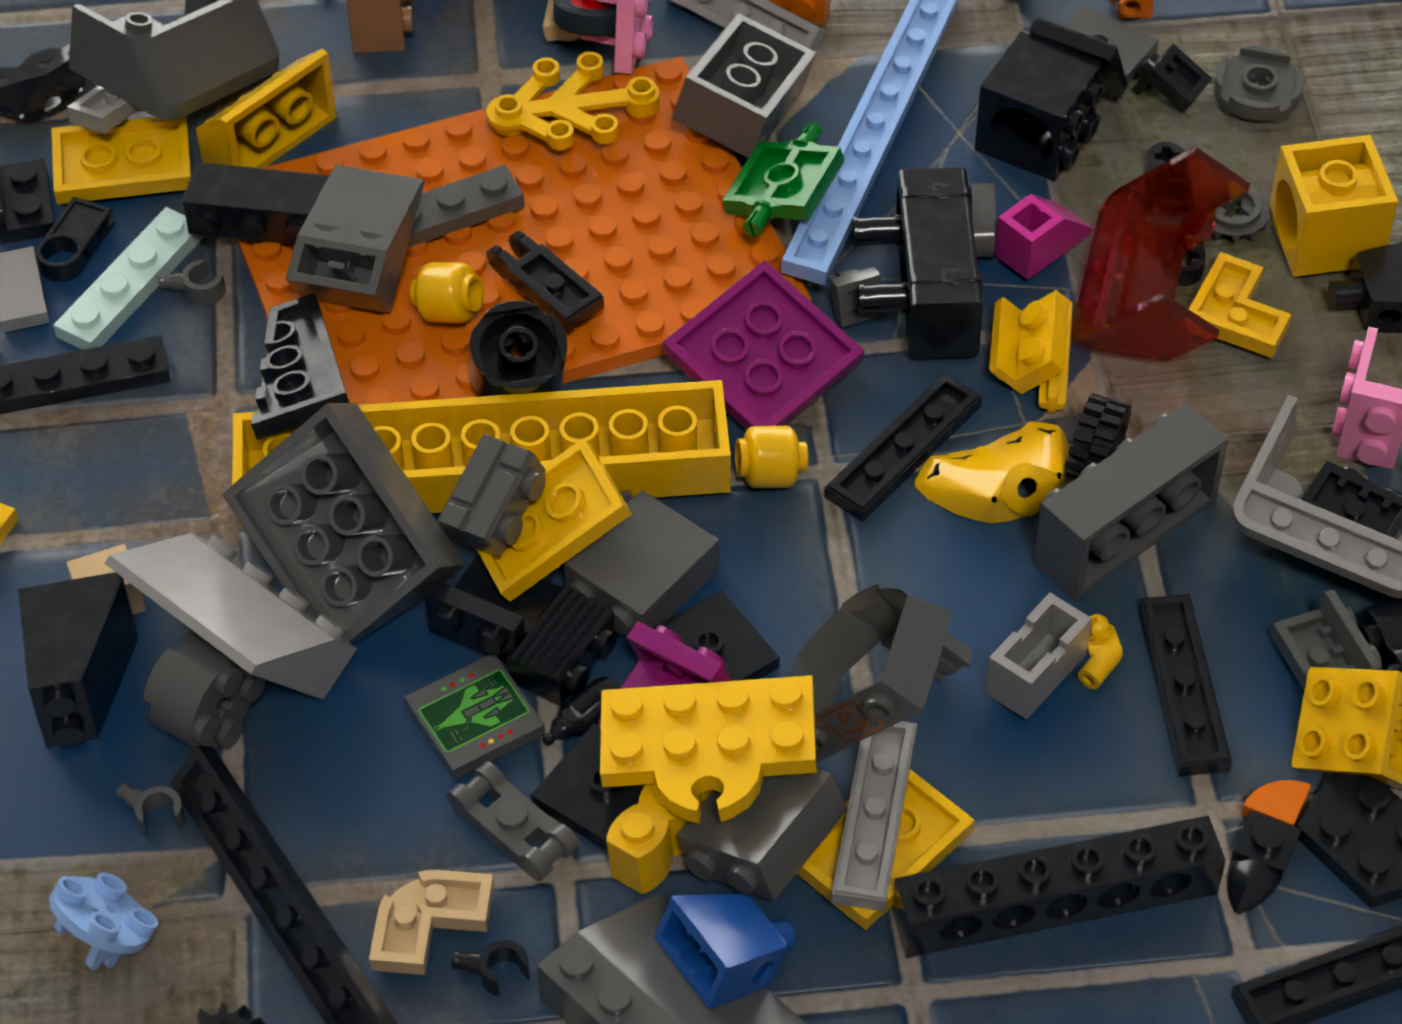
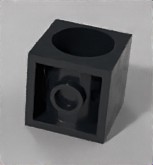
M1020 31L980 85L975 151L1056 182L1065 167H1073L1084 140H1091L1098 129L1100 115L1096 114V108L1105 87L1104 82L1100 81L1102 62Z

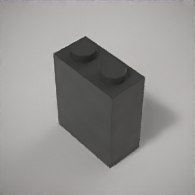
M643 490L627 504L632 513L631 516L564 563L565 585L570 590L575 589L579 594L584 593L587 598H593L596 603L601 602L605 607L610 606L614 610L615 631L623 636L630 633L637 621L653 628L670 619L719 570V539Z
M817 769V773L763 777L760 794L750 807L732 819L723 822L720 821L716 802L722 793L714 790L700 806L702 814L700 824L688 821L676 835V838L686 857V866L698 878L706 881L713 879L730 885L743 894L750 895L753 893L775 901L847 812V808L832 773Z

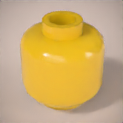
M430 262L422 267L417 278L412 281L410 298L412 304L417 306L418 312L424 320L431 323L461 324L469 321L474 313L482 307L484 285L480 276L466 263Z
M752 426L746 430L743 438H737L736 474L737 477H744L750 488H789L795 484L799 471L807 470L806 442H798L797 435L790 426Z

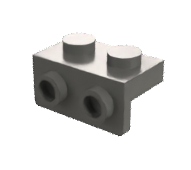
M1335 590L1323 593L1319 609L1274 622L1272 625L1270 636L1303 691H1305L1307 674L1311 667L1382 670L1379 652L1374 645L1367 643L1357 627L1354 612L1348 605L1342 603Z

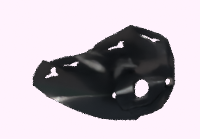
M70 43L63 48H48L33 53L19 67L0 68V80L4 77L7 78L0 87V113L18 119H42L75 101L77 95L84 90L85 78L69 69ZM50 58H54L51 63L52 66L38 65L40 62H47Z

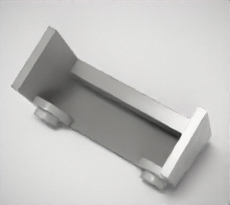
M1288 395L1235 498L1233 519L1236 527L1241 533L1252 539L1390 597L1402 598V534L1397 540L1301 500L1304 495L1299 481L1293 476L1277 470L1296 430L1298 398Z

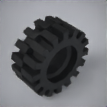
M1094 393L1089 396L1088 402L1086 401L1083 414L1079 417L1077 430L1075 429L1073 443L1069 448L1068 454L1070 455L1066 461V477L1075 480L1088 465L1092 463L1098 464L1114 453L1116 448L1126 438L1125 433L1128 430L1131 416L1130 404Z

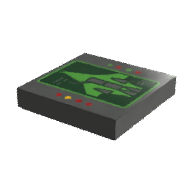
M490 654L404 696L406 709L454 780L474 771L485 761L492 762L545 735L544 723L496 655Z

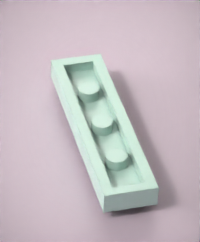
M165 207L53 325L56 337L82 350L103 346L159 286V275L170 274L205 236L189 234L185 215Z

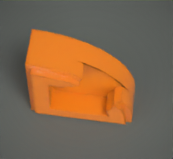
M1282 780L1265 784L1246 799L1241 815L1248 818L1250 811L1253 810L1295 827L1309 796L1311 784L1294 780Z

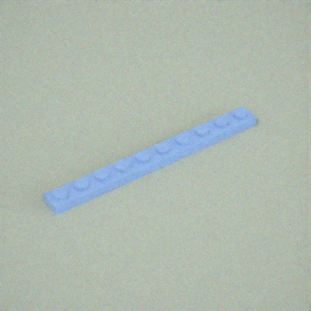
M909 0L839 142L838 147H841L845 161L810 220H801L782 258L781 273L825 286L852 230L853 216L859 215L961 0Z

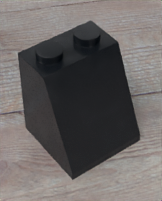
M113 572L19 588L28 690L46 748L74 746L83 741L98 739L138 642L137 628L124 578Z

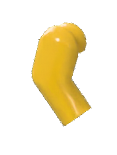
M1094 614L1089 616L1092 618L1087 648L1090 658L1077 674L1081 683L1090 689H1098L1123 656V648L1115 627L1109 624L1108 619L1104 615Z

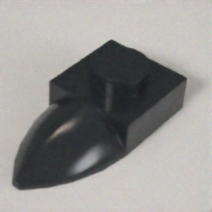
M1250 811L1232 851L1227 872V893L1234 913L1242 914L1252 910L1273 894L1280 884L1298 844L1301 829L1256 811Z

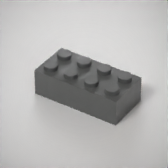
M1187 403L1171 414L1164 413L1160 415L1145 432L1135 439L1128 438L1124 440L1109 457L1098 464L1092 463L1088 465L1073 482L1062 489L1056 488L1046 495L1040 505L1033 565L1074 601L1078 600L1217 500L1229 438Z

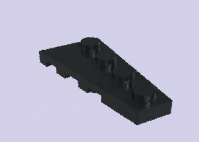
M312 293L271 307L264 341L267 354L266 358L261 359L260 372L263 377L262 385L257 387L255 396L258 410L257 413L252 415L251 426L257 440L304 424L327 403H350L316 294Z

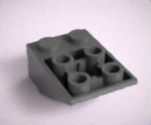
M335 165L298 233L286 276L287 282L301 297L315 293L318 301L390 313L425 181L418 178Z

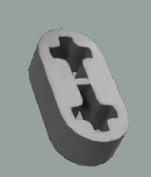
M972 182V219L977 258H993L995 249V183Z

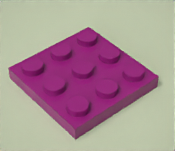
M765 260L664 340L662 344V352L694 382L722 380L726 412L746 430L752 426H785L862 362L865 353L863 348Z

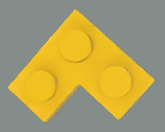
M1220 252L1186 313L1184 327L1273 358L1289 327L1292 314L1251 300L1262 279L1264 267Z

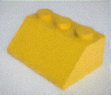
M320 49L296 60L197 127L196 133L201 160L204 163L252 168L267 167L336 119L337 113L328 52Z

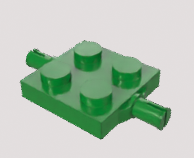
M807 122L798 138L780 143L759 141L722 199L727 214L749 216L743 224V230L747 235L751 237L754 234L755 237L760 236L764 226L772 218L810 220L845 161L841 147L816 144L823 133L821 126L816 122H812V125L810 122Z

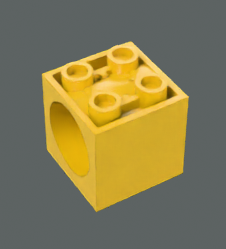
M1371 135L1280 146L1269 207L1271 220L1293 277L1351 270L1354 256L1359 251L1388 245L1398 199Z

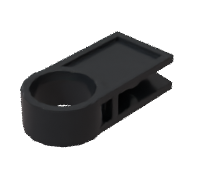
M76 197L70 200L36 249L40 270L45 278L57 282L70 281L84 271L85 266L115 224L114 220L108 219L112 208ZM59 252H72L75 254L65 262L54 263L47 261L52 255Z

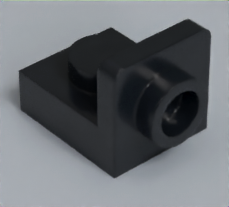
M1173 43L1161 56L1153 51L1136 71L1142 77L1132 90L1139 95L1149 84H1152L1177 108L1185 112L1209 84L1212 77Z

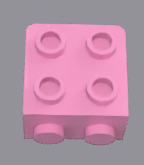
M1368 327L1365 342L1354 341L1348 368L1357 370V373L1347 372L1339 403L1348 405V409L1338 406L1331 435L1340 437L1336 456L1394 470L1402 441V389L1366 381L1378 328Z

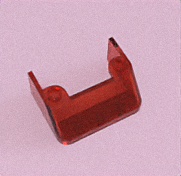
M1194 146L1112 192L1103 203L1098 214L1072 323L1071 338L1088 350L1160 362H1168L1218 338L1220 331L1218 328L1175 301L1185 251L1197 244H1203L1211 237L1215 229L1214 219L1217 208L1248 192L1250 183Z

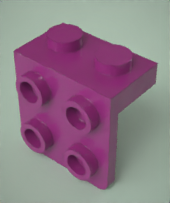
M637 621L626 637L639 662L620 689L731 681L724 668L726 663L718 654L705 647H700L696 651L684 645L683 640L675 632L664 626L658 625L656 629H653ZM601 717L598 720L599 727H601Z

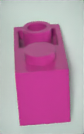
M1030 194L998 216L994 255L1028 280L1091 235L1092 227L1061 204Z

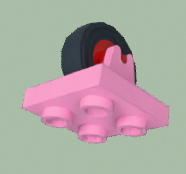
M554 0V23L562 30L582 35L581 39L614 45V72L632 74L637 59H644L646 43L650 42L652 38L653 16L647 15L648 1L652 0Z

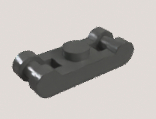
M485 761L474 770V778L466 785L459 783L446 794L451 807L463 819L537 881H541L553 870L552 863L560 856L567 858L580 846L576 835L569 827L562 823H556L510 784L502 772L489 761ZM486 794L495 800L487 808L478 802ZM539 838L544 842L539 847L531 846Z

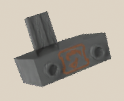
M879 583L858 592L842 603L841 609L810 638L798 653L793 677L811 675L813 677L817 762L923 711L933 679L938 682L942 680L943 676L947 674L952 675L958 672L959 668L971 665L972 648L947 633L952 611L922 601L899 589L882 588ZM881 642V645L890 650L881 681L834 704L840 679L852 666Z

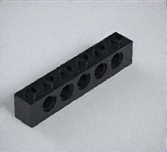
M1207 815L895 878L892 913L906 958L1217 895L1226 859L1210 817Z

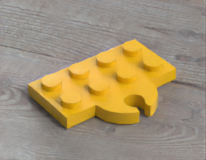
M812 675L602 690L600 747L602 787L656 784L660 801L672 814L689 822L700 824L702 814L700 803L696 797L704 791L715 790L722 793L716 802L720 821L723 822L732 819L750 807L760 794L763 777L817 773L815 704Z

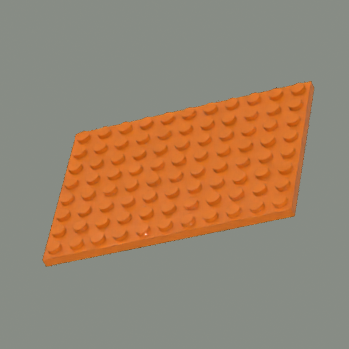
M682 56L634 68L632 74L616 73L601 77L596 81H592L580 93L585 94L626 88L631 79L639 76L652 79L658 86L660 91V107L652 116L645 118L634 117L625 110L624 106L584 111L594 117L599 114H611L617 118L619 136L614 142L609 144L597 143L591 135L573 127L574 143L565 150L552 149L546 141L526 131L514 136H504L497 133L489 124L486 114L487 108L262 168L330 175L335 165L423 179L425 183L422 193L506 164L524 194L525 207L408 247L390 313L318 301L350 403L363 405L479 397L470 382L468 373L470 336L474 327L484 317V313L497 304L515 300L528 301L535 304L512 283L502 278L497 271L495 272L486 256L488 249L494 245H499L504 251L506 250L518 260L520 257L514 254L508 241L509 236L518 230L525 233L526 236H529L538 245L543 244L602 293L604 297V308L569 332L564 329L567 337V355L562 384L665 355L662 352L664 340L763 260L769 263L812 302L800 278L781 273L782 258L786 250L770 220L764 226L760 236L755 237L754 234L751 237L743 230V224L749 216L727 214L722 199L742 169L733 151L672 119L685 78L690 72ZM556 90L541 93L535 100L548 99ZM553 116L539 117L548 123L559 120ZM236 239L268 322L271 307L301 297L286 280L295 245ZM430 262H463L470 265L474 272L480 276L484 285V300L480 310L475 312L469 321L461 324L431 323L422 318L417 306H414L411 302L410 286L425 264Z

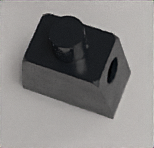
M1402 242L1359 251L1354 256L1349 279L1329 282L1328 296L1332 309L1356 307L1362 327L1366 331L1368 327L1378 328L1377 333H1402Z

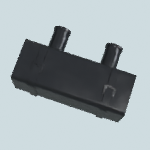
M963 167L902 169L897 174L896 215L887 217L853 216L852 219L854 247L859 245H898L902 281L892 284L859 283V314L876 312L905 313L908 353L912 359L975 357L980 353L983 282L982 275L978 269L972 219V191L968 186L967 170Z

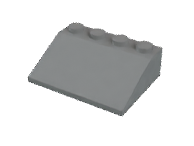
M188 533L111 554L104 564L249 674L324 700L357 650L356 647L342 638L346 632L344 627L323 614H320L316 619L306 611L310 604L306 599L289 588L284 587L281 592L270 585L274 578L272 574L249 560L243 565L234 558L238 550L214 534L208 541Z

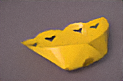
M1029 421L1020 430L1000 437L988 445L972 450L930 456L917 475L914 486L931 502L956 515L975 521L994 524L1026 516L1033 517L1040 511L1041 502L1046 495L1056 488H1062L1067 478L1065 471L1067 468L1066 461L1070 455L1068 454L1070 445L1064 431L1058 425ZM1038 429H1044L1046 431L1055 430V432L1048 434ZM1019 437H1022L1021 442L1006 444L1011 441H1016ZM972 455V456H969V457H968L967 459H965V460H963V459H953V458H963V457H965V456ZM939 464L940 474L927 479L934 472L935 466ZM1057 473L1062 474L1060 480L1058 479ZM1025 478L1033 479L1036 484L1035 492L1029 497H1021L1018 493L1020 482ZM994 496L997 498L996 503L992 502V497Z

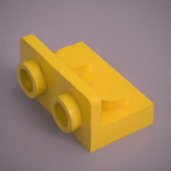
M1055 290L1045 297L1031 302L1022 310L1004 297L995 301L989 369L999 380L1007 383L1021 395L1064 371L1069 299Z

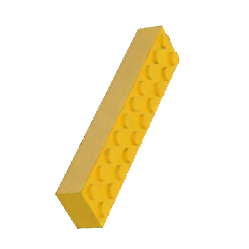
M722 380L358 405L431 513H442L484 434L503 440L509 445L511 443L531 451L543 466L584 437L595 449L619 492L631 491L633 498L641 490L654 498L731 492V453ZM257 412L233 413L232 485L300 426L257 440L251 426L252 415Z

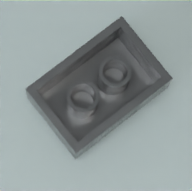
M738 13L686 76L672 119L687 126L694 132L701 133L717 141L729 150L749 158L758 142L765 141L801 94L817 52Z

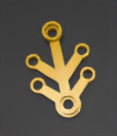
M584 52L577 58V70L548 99L535 100L546 87L555 86L559 82V63L552 58H540L533 64V76L514 95L506 94L493 99L487 106L486 114L489 124L501 135L514 136L526 131L546 141L552 149L565 150L574 143L573 127L591 135L593 140L600 144L612 143L619 136L618 120L615 116L599 114L594 117L584 111L624 106L625 110L634 117H649L659 110L660 91L652 79L639 76L631 79L626 88L580 94L592 81L600 79L604 74L602 56L596 52ZM553 116L559 120L548 123L539 117Z

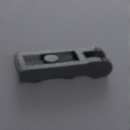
M516 231L508 239L514 254L520 257L518 260L506 250L504 251L499 245H494L486 251L489 264L495 272L497 271L502 278L512 283L550 317L551 314L556 317L568 332L604 308L602 293L543 244L538 245L529 236L522 233V231Z

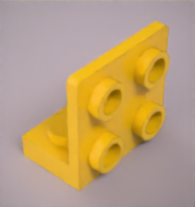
M1311 667L1307 674L1291 762L1292 767L1302 771L1368 775L1394 788L1402 789V672Z

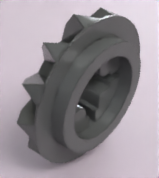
M1235 182L1215 184L1205 189L1197 200L1201 229L1213 230L1216 239L1226 235L1230 236L1234 243L1241 236L1253 240L1258 231L1266 229L1270 216L1269 204L1259 191L1248 185ZM1237 206L1240 207L1239 215L1236 214L1233 218L1225 217V213L1229 214Z

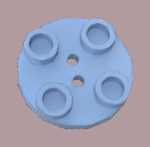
M106 872L99 873L96 879L84 876H62L49 896L50 909L56 917L54 928L60 935H64L69 931L73 936L91 946L85 963L92 971L98 969L101 963L108 969L112 968L122 954H133L143 950L158 925L156 916L144 909L126 893L127 886L125 882L119 877Z

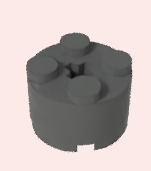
M194 631L188 632L181 636L188 642L178 651L169 646L155 664L148 678L143 700L151 704L150 714L144 713L145 720L193 748H196L197 745L212 746L214 749L219 746L230 749L241 737L243 731L242 720L248 712L251 703L256 701L262 694L266 680L249 674Z

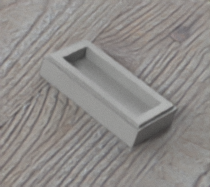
M34 246L0 253V323L3 333L50 323Z

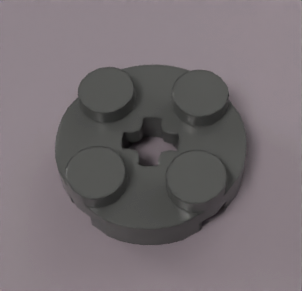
M1248 46L1240 49V55L1228 59L1229 54H1227L1220 60L1215 74L1214 92L1219 99V109L1225 115L1280 124L1288 120L1290 112L1300 104L1305 85V75L1300 66L1297 71L1289 63L1290 56L1286 53L1266 46ZM1255 80L1264 81V86L1255 85Z

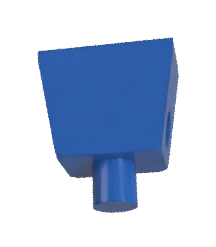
M745 894L676 895L671 897L654 938L708 1009L767 988L773 982L786 952L793 948L795 932L791 923L786 919L769 921L753 899Z

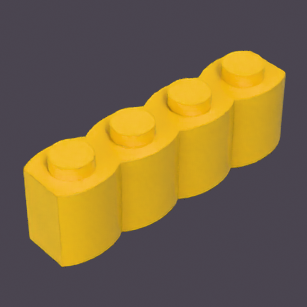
M646 784L639 797V803L623 811L614 820L609 828L606 839L612 877L641 894L656 888L669 874L674 857L683 853L676 835L688 822L672 814L660 801L656 784ZM714 790L704 791L696 797L700 806Z

